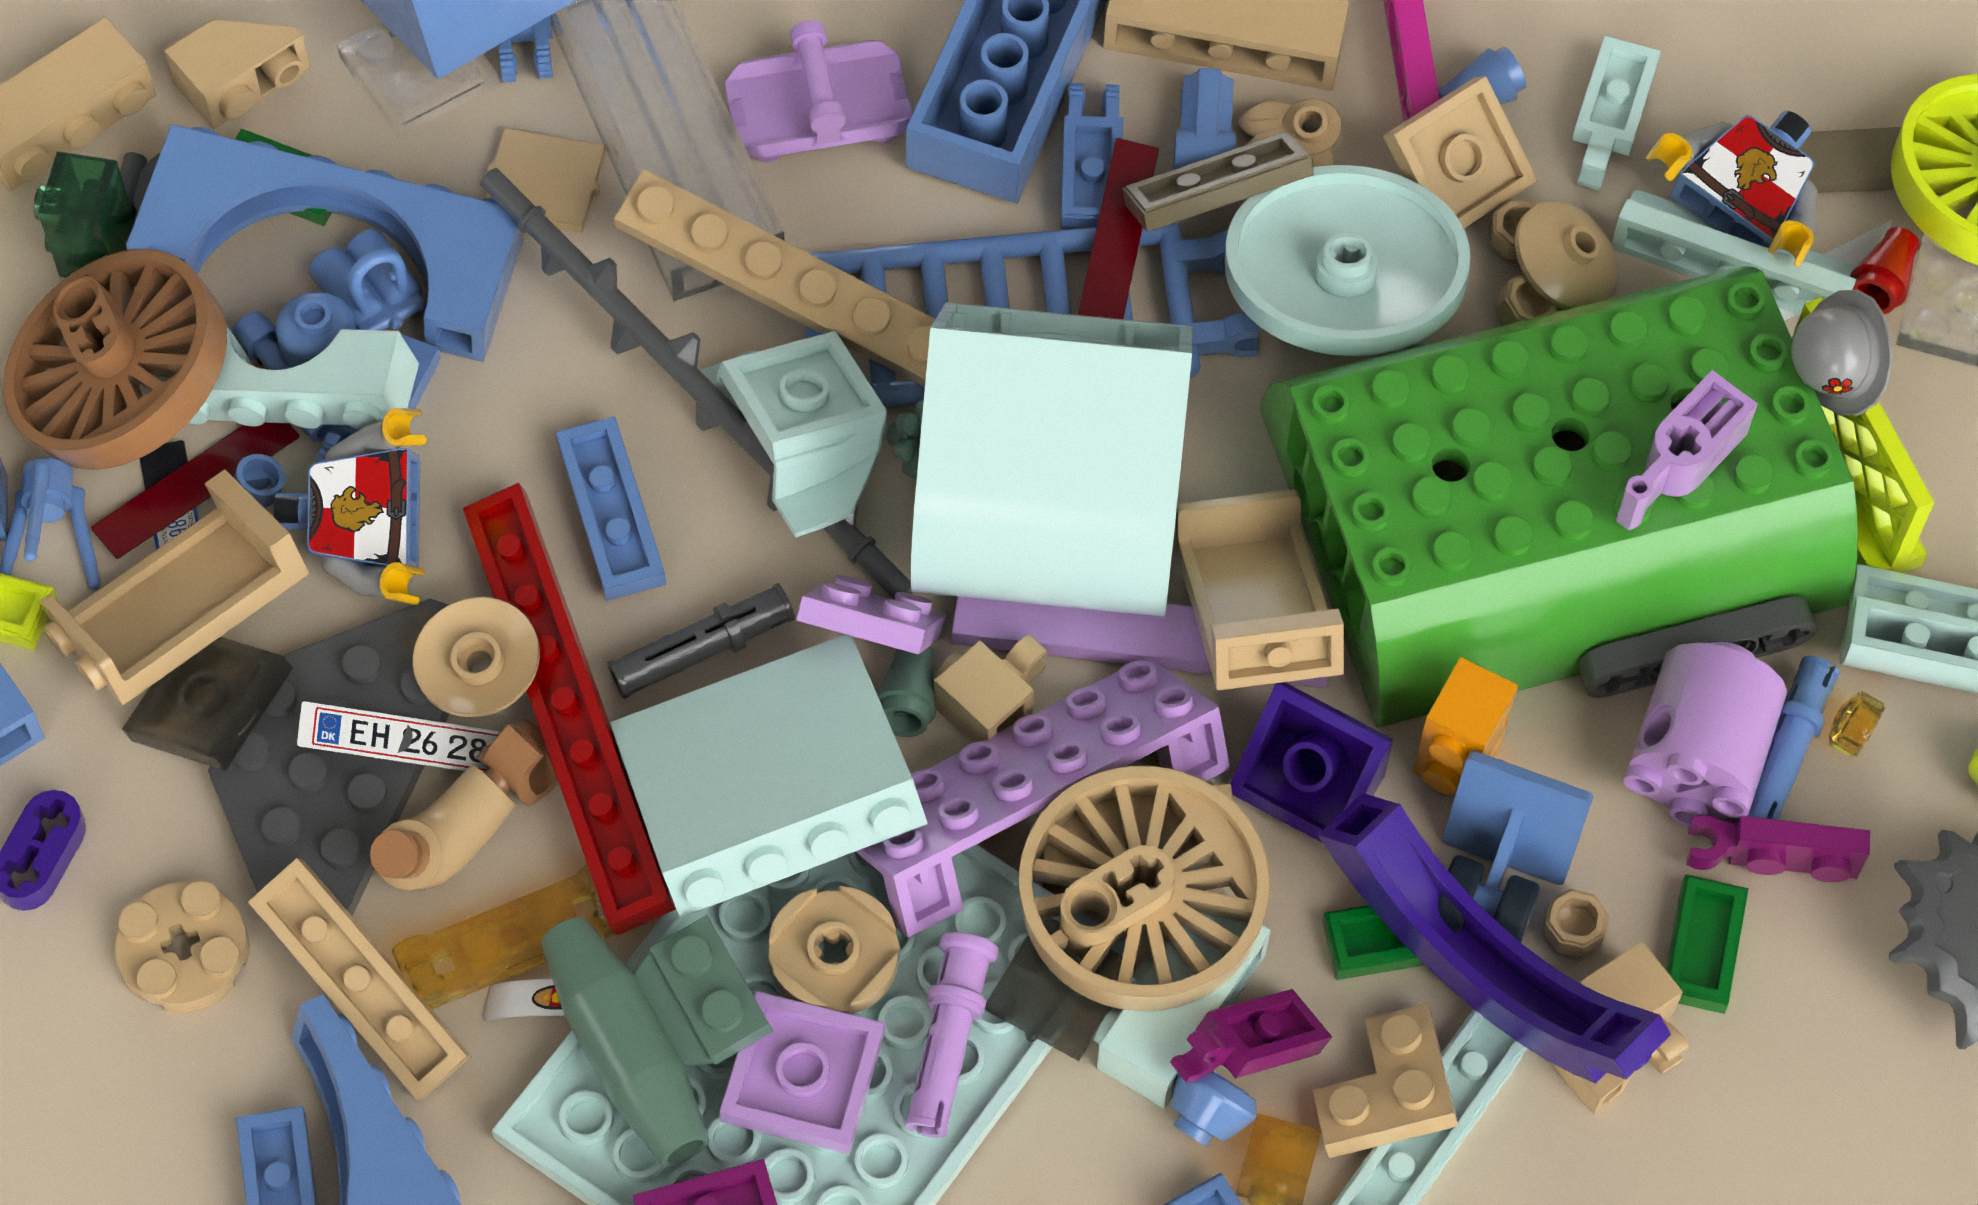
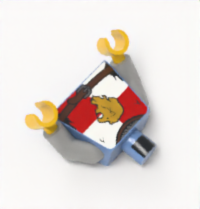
M1783 111L1772 126L1768 128L1753 116L1746 115L1734 125L1720 122L1681 136L1675 133H1665L1645 158L1649 162L1652 159L1663 161L1669 167L1664 174V177L1669 181H1672L1681 169L1684 168L1669 197L1715 230L1767 247L1768 252L1773 255L1777 249L1786 250L1795 257L1793 265L1801 266L1814 242L1813 233L1816 228L1818 192L1813 182L1808 179L1815 163L1811 157L1799 150L1811 134V128L1806 120L1794 112Z
M393 408L386 413L382 421L361 428L329 448L324 457V462L311 464L308 470V493H276L273 517L286 530H307L308 553L322 558V564L326 573L358 594L384 597L398 602L417 605L420 602V597L409 595L407 587L412 576L415 574L425 575V570L419 568L420 455L409 448L400 447L423 446L427 442L426 435H411L410 432L411 420L417 415H423L421 409Z

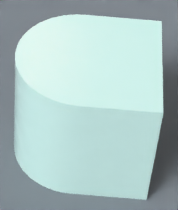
M946 302L930 327L913 517L911 591L1165 617L1192 359L1193 326Z

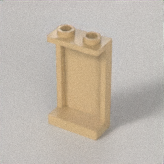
M223 470L205 483L217 507L212 512L68 612L51 594L40 601L51 621L43 627L44 632L64 658L75 653L78 658L74 660V663L94 691L98 692L103 687H106L122 705H125L309 574L290 533L226 470Z
M1292 489L1178 504L1176 509L1177 556L1216 690L1344 675V623L1339 608L1328 609L1302 531L1301 499L1298 491Z

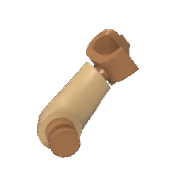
M525 718L514 725L508 724L494 742L484 746L476 756L487 768L484 773L472 764L426 810L411 819L392 823L375 838L370 850L371 864L386 883L396 889L408 891H422L443 885L479 853L516 806L507 796L510 791L528 806L544 798L556 787L559 782L539 727Z

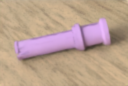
M949 932L941 936L939 948L944 952L938 981L937 985L929 987L927 994L928 1005L933 1014L912 1104L905 1122V1127L909 1131H916L919 1125L917 1134L933 1138H944L947 1136L951 1108L972 1021L979 1019L980 1015L985 1011L986 999L982 996L986 973L989 963L995 962L998 955V947L995 943L983 937L963 932Z

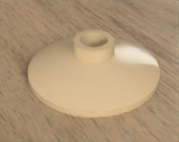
M1559 201L1539 203L1521 217L1515 231L1516 257L1526 279L1543 298L1553 305L1567 310L1608 300L1612 297L1619 278L1618 260L1610 239L1592 217L1573 205Z
M489 597L463 599L437 612L421 630L413 652L414 675L427 699L447 713L461 717H481L494 714L516 702L533 682L540 660L538 637L528 618L513 605ZM480 659L491 660V665L484 671L478 673L471 672V668L476 661Z

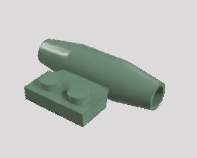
M705 915L650 947V952L634 974L631 973L586 917H573L555 925L542 937L540 944L564 1016L612 1104L662 1166L671 1167L691 1159L707 1146L709 1137L684 1066L712 1063L717 1065L773 1032L772 1027L709 917Z

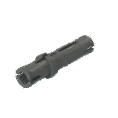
M776 583L771 588L730 607L724 602L713 608V615L677 632L666 635L621 658L608 661V669L623 699L725 650L731 649L732 652L736 653L745 649L747 640L785 622L795 620L793 608L782 586Z

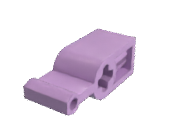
M1711 370L1657 428L1646 460L1645 472L1641 476L1636 475L1628 480L1616 522L1627 530L1634 529L1642 523L1646 509L1661 493L1667 496L1679 497L1694 491L1745 438L1758 403ZM1726 398L1728 401L1722 406L1721 400Z

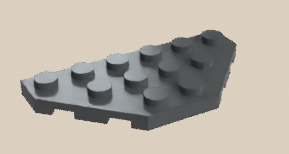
M430 598L419 602L417 605L406 607L262 663L208 770L257 893L296 858H300L309 865L350 915L353 916L375 870L370 859L371 845L375 838L387 827L399 821L425 765L299 747L297 745L301 704L305 701L446 723L450 713L432 704L423 694L416 681L413 671V652L423 627L437 612L448 606V604ZM407 725L397 753L406 750L412 742L413 735L409 725Z

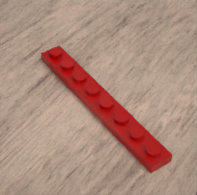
M518 482L464 507L463 511L493 597L519 609L528 618L538 637L540 647L539 666L533 682L526 691L608 925L618 936L674 911L676 907L659 866L619 747L526 491Z

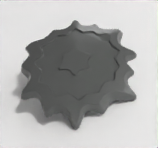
M1941 830L1937 835L1940 851L1936 859L1899 860L1894 864L1897 873L1910 887L1911 900L1899 909L1900 915L1908 926L1907 939L1889 952V960L1894 963H1915L1925 969L1928 995L1948 1003L1953 1008L1956 1046L1958 1049H1966L1978 1042V832L1975 834L1972 843H1970L1953 831Z

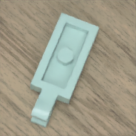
M1604 35L1572 138L1573 141L1588 145L1577 185L1600 191L1611 153L1616 152L1627 156L1630 155L1661 51Z

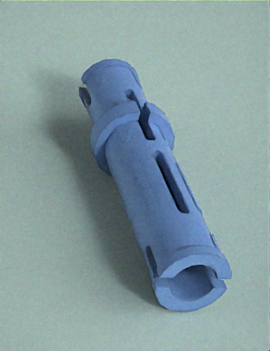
M1805 656L1802 658L1790 693L1783 704L1748 814L1749 817L1780 819L1782 809L1794 785L1807 748L1813 736L1815 738L1820 736L1825 724L1822 714L1828 697L1840 675V671L1836 666L1830 668L1832 662L1817 656ZM1735 818V822L1738 823L1740 818Z

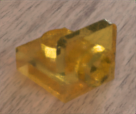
M1257 1113L1242 1165L1236 1195L1248 1198L1250 1205H1303L1321 1130Z

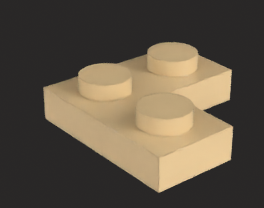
M1428 1003L1364 1019L1376 1074L1312 1089L1322 1138L1329 1158L1458 1126Z

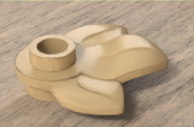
M1306 99L1296 103L1294 106L1277 100L1265 101L1254 105L1238 119L1239 127L1252 138L1246 145L1283 132H1289L1311 156L1313 167L1335 165L1331 150L1341 138L1342 121L1336 108L1327 101ZM1315 118L1322 121L1321 127L1315 132L1307 133L1301 129L1303 123L1309 119Z

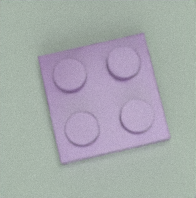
M837 575L835 576L834 583L826 581L802 596L796 621L919 655L940 639L946 614L931 610L932 601L927 598L910 593L896 592L895 598L890 599L870 593L872 584L866 581Z
M756 991L754 998L772 1027L773 1032L737 1053L719 1112L720 1122L850 1154L884 1038L885 1023Z

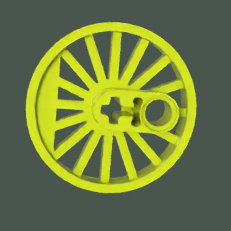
M1970 74L1950 78L1935 84L1922 93L1911 105L1903 120L1892 151L1891 175L1896 194L1903 208L1917 227L1940 247L1977 266L1978 202L1966 219L1956 213V211L1978 201V74ZM1946 193V194H1944V195H1942V196H1940V197H1938V196L1936 195V194Z

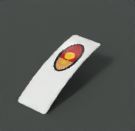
M533 979L492 984L489 988L483 1020L489 1021L527 1016H564L553 980Z

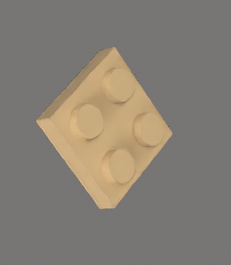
M1486 76L1472 78L1383 135L1403 177L1422 185L1437 195L1455 213L1463 228H1466L1538 181Z

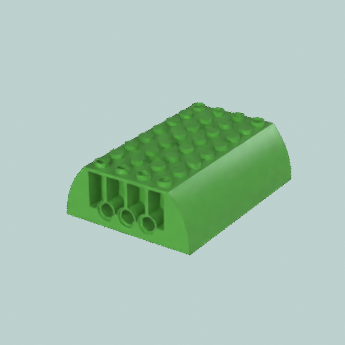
M1751 266L1732 268L1274 382L1268 386L1262 398L1260 411L1289 490H1297L1301 499V523L1332 608H1339L1344 623V641L1376 728L1428 715L1460 657L1519 685L1517 691L1580 675L1577 662L1583 655L1596 647L1792 596H1802L1807 599L1813 614L1848 605L1856 574L1858 543L1854 481L1814 389L1805 385L1795 372L1791 358L1793 340L1762 270ZM1711 370L1758 403L1745 438L1694 491L1679 497L1667 496L1661 493L1646 509L1642 523L1634 529L1627 530L1616 522L1627 482L1631 477L1641 476L1645 472L1646 460L1655 432L1661 422L1673 411L1671 405L1682 401ZM1726 398L1721 400L1722 406L1728 401ZM1559 431H1573L1583 438L1586 446L1578 451H1566L1555 444L1552 436ZM1440 461H1454L1464 468L1466 476L1455 482L1445 481L1434 473L1432 467Z

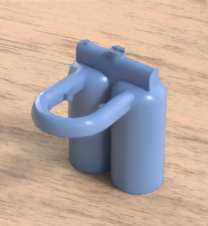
M369 229L356 235L349 242L346 251L340 248L324 250L312 260L309 266V274L322 292L330 293L342 299L351 309L356 330H383L389 326L397 329L402 326L403 319L417 312H422L426 308L425 302L421 298L422 289L419 283L406 267L398 251H395L384 235L376 229Z

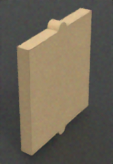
M504 127L494 163H489L486 166V171L488 173L490 170L498 168L535 206H541L546 211L545 216L558 229L583 233L592 198L600 194V186L597 180L605 155V145ZM485 190L483 199H487V198H492V199H494V198Z

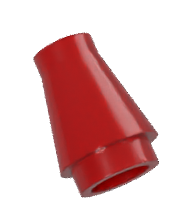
M1903 227L1888 229L1883 239L1850 274V277L1856 279L1853 290L1858 289L1874 298L1883 314L1890 313L1906 300L1915 254L1920 246L1917 236Z

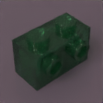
M57 151L47 184L41 183L36 190L33 210L35 219L41 221L45 233V249L47 252L52 253L59 277L67 278L70 274L97 259L121 251H127L126 244L135 219L117 160Z

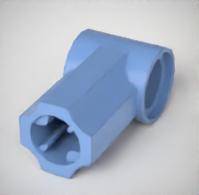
M1199 68L1197 72L1184 76L1180 102L1181 125L1180 129H1176L1173 170L1235 149L1236 133L1231 132L1234 79L1222 74L1220 69Z

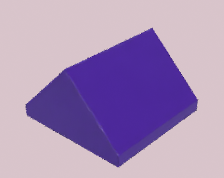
M1286 682L1276 683L1231 779L1232 795L1323 843L1318 834L1362 793L1372 796L1375 794L1385 777L1393 739Z

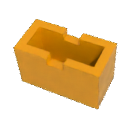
M1460 657L1426 717L1413 773L1421 776L1423 781L1437 792L1446 795L1456 794L1469 753L1477 751L1494 757L1503 741L1509 721L1507 716L1513 707L1519 685Z

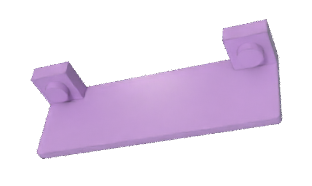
M1144 660L1133 661L1124 665L1120 671L1088 687L1073 691L1067 698L1038 713L1020 718L1014 725L998 732L991 739L969 744L961 752L928 769L919 770L911 774L928 824L856 851L883 875L895 927L910 938L963 910L952 857L1045 809L1063 791L1089 776L1106 770L1126 767L1156 750L1160 767L1181 771L1201 780L1208 781L1229 770L1230 764L1219 706L1159 663Z

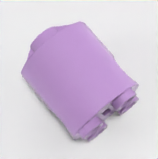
M1698 642L1680 644L1667 651L1623 781L1625 786L1637 794L1645 795L1670 808L1669 816L1677 823L1689 826L1692 817L1697 815H1709L1717 819L1748 816L1786 698L1787 689L1783 679L1769 665L1755 658L1749 650L1733 643Z

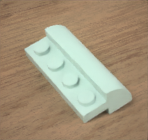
M1858 564L1850 596L1847 625L1840 645V664L1978 694V589Z

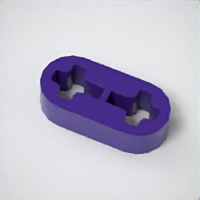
M59 790L44 791L34 796L25 806L0 851V897L11 908L22 911L38 908L45 904L53 895L86 832L84 815L73 796ZM60 812H63L68 825L65 828L54 826L46 838V831L41 821L44 818L54 820ZM33 861L32 868L37 880L35 883L24 881L16 889L10 876L13 872L24 874Z

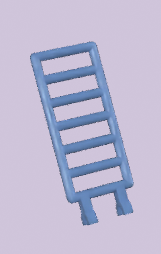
M1177 222L1149 232L1143 228L1139 246L1160 245L1170 324L1193 326L1190 378L1195 377L1200 371L1199 355L1227 353L1234 357L1258 356L1256 338H1259V326L1245 312L1235 313L1224 320L1194 322L1188 272L1214 270L1225 274V248L1228 230L1221 231L1212 237L1183 240L1182 230ZM1097 227L809 254L846 273L860 272L861 281L887 293L884 270L920 267L925 314L935 319L944 304L948 302L944 264L980 261L985 306L1010 308L1004 259L1040 256L1047 312L1071 314L1064 253L1092 251ZM1130 292L1124 320H1133ZM805 326L806 338L821 335V333ZM869 359L872 382L870 385L884 407L916 404L919 400H924L925 387L912 380L896 381L894 371Z

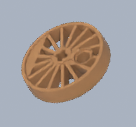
M150 249L121 251L83 266L56 285L38 303L22 325L8 355L3 380L4 400L10 419L19 432L51 457L62 460L74 468L98 470L117 467L153 452L173 438L189 423L203 406L215 386L223 366L227 346V327L221 306L189 265L166 252ZM64 338L67 343V346H58L60 341ZM155 376H164L171 378L163 382ZM139 386H144L150 392L143 396Z

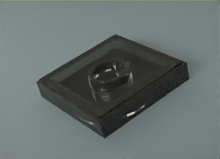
M219 637L151 685L122 730L132 742L226 771L289 676L293 667L283 655Z

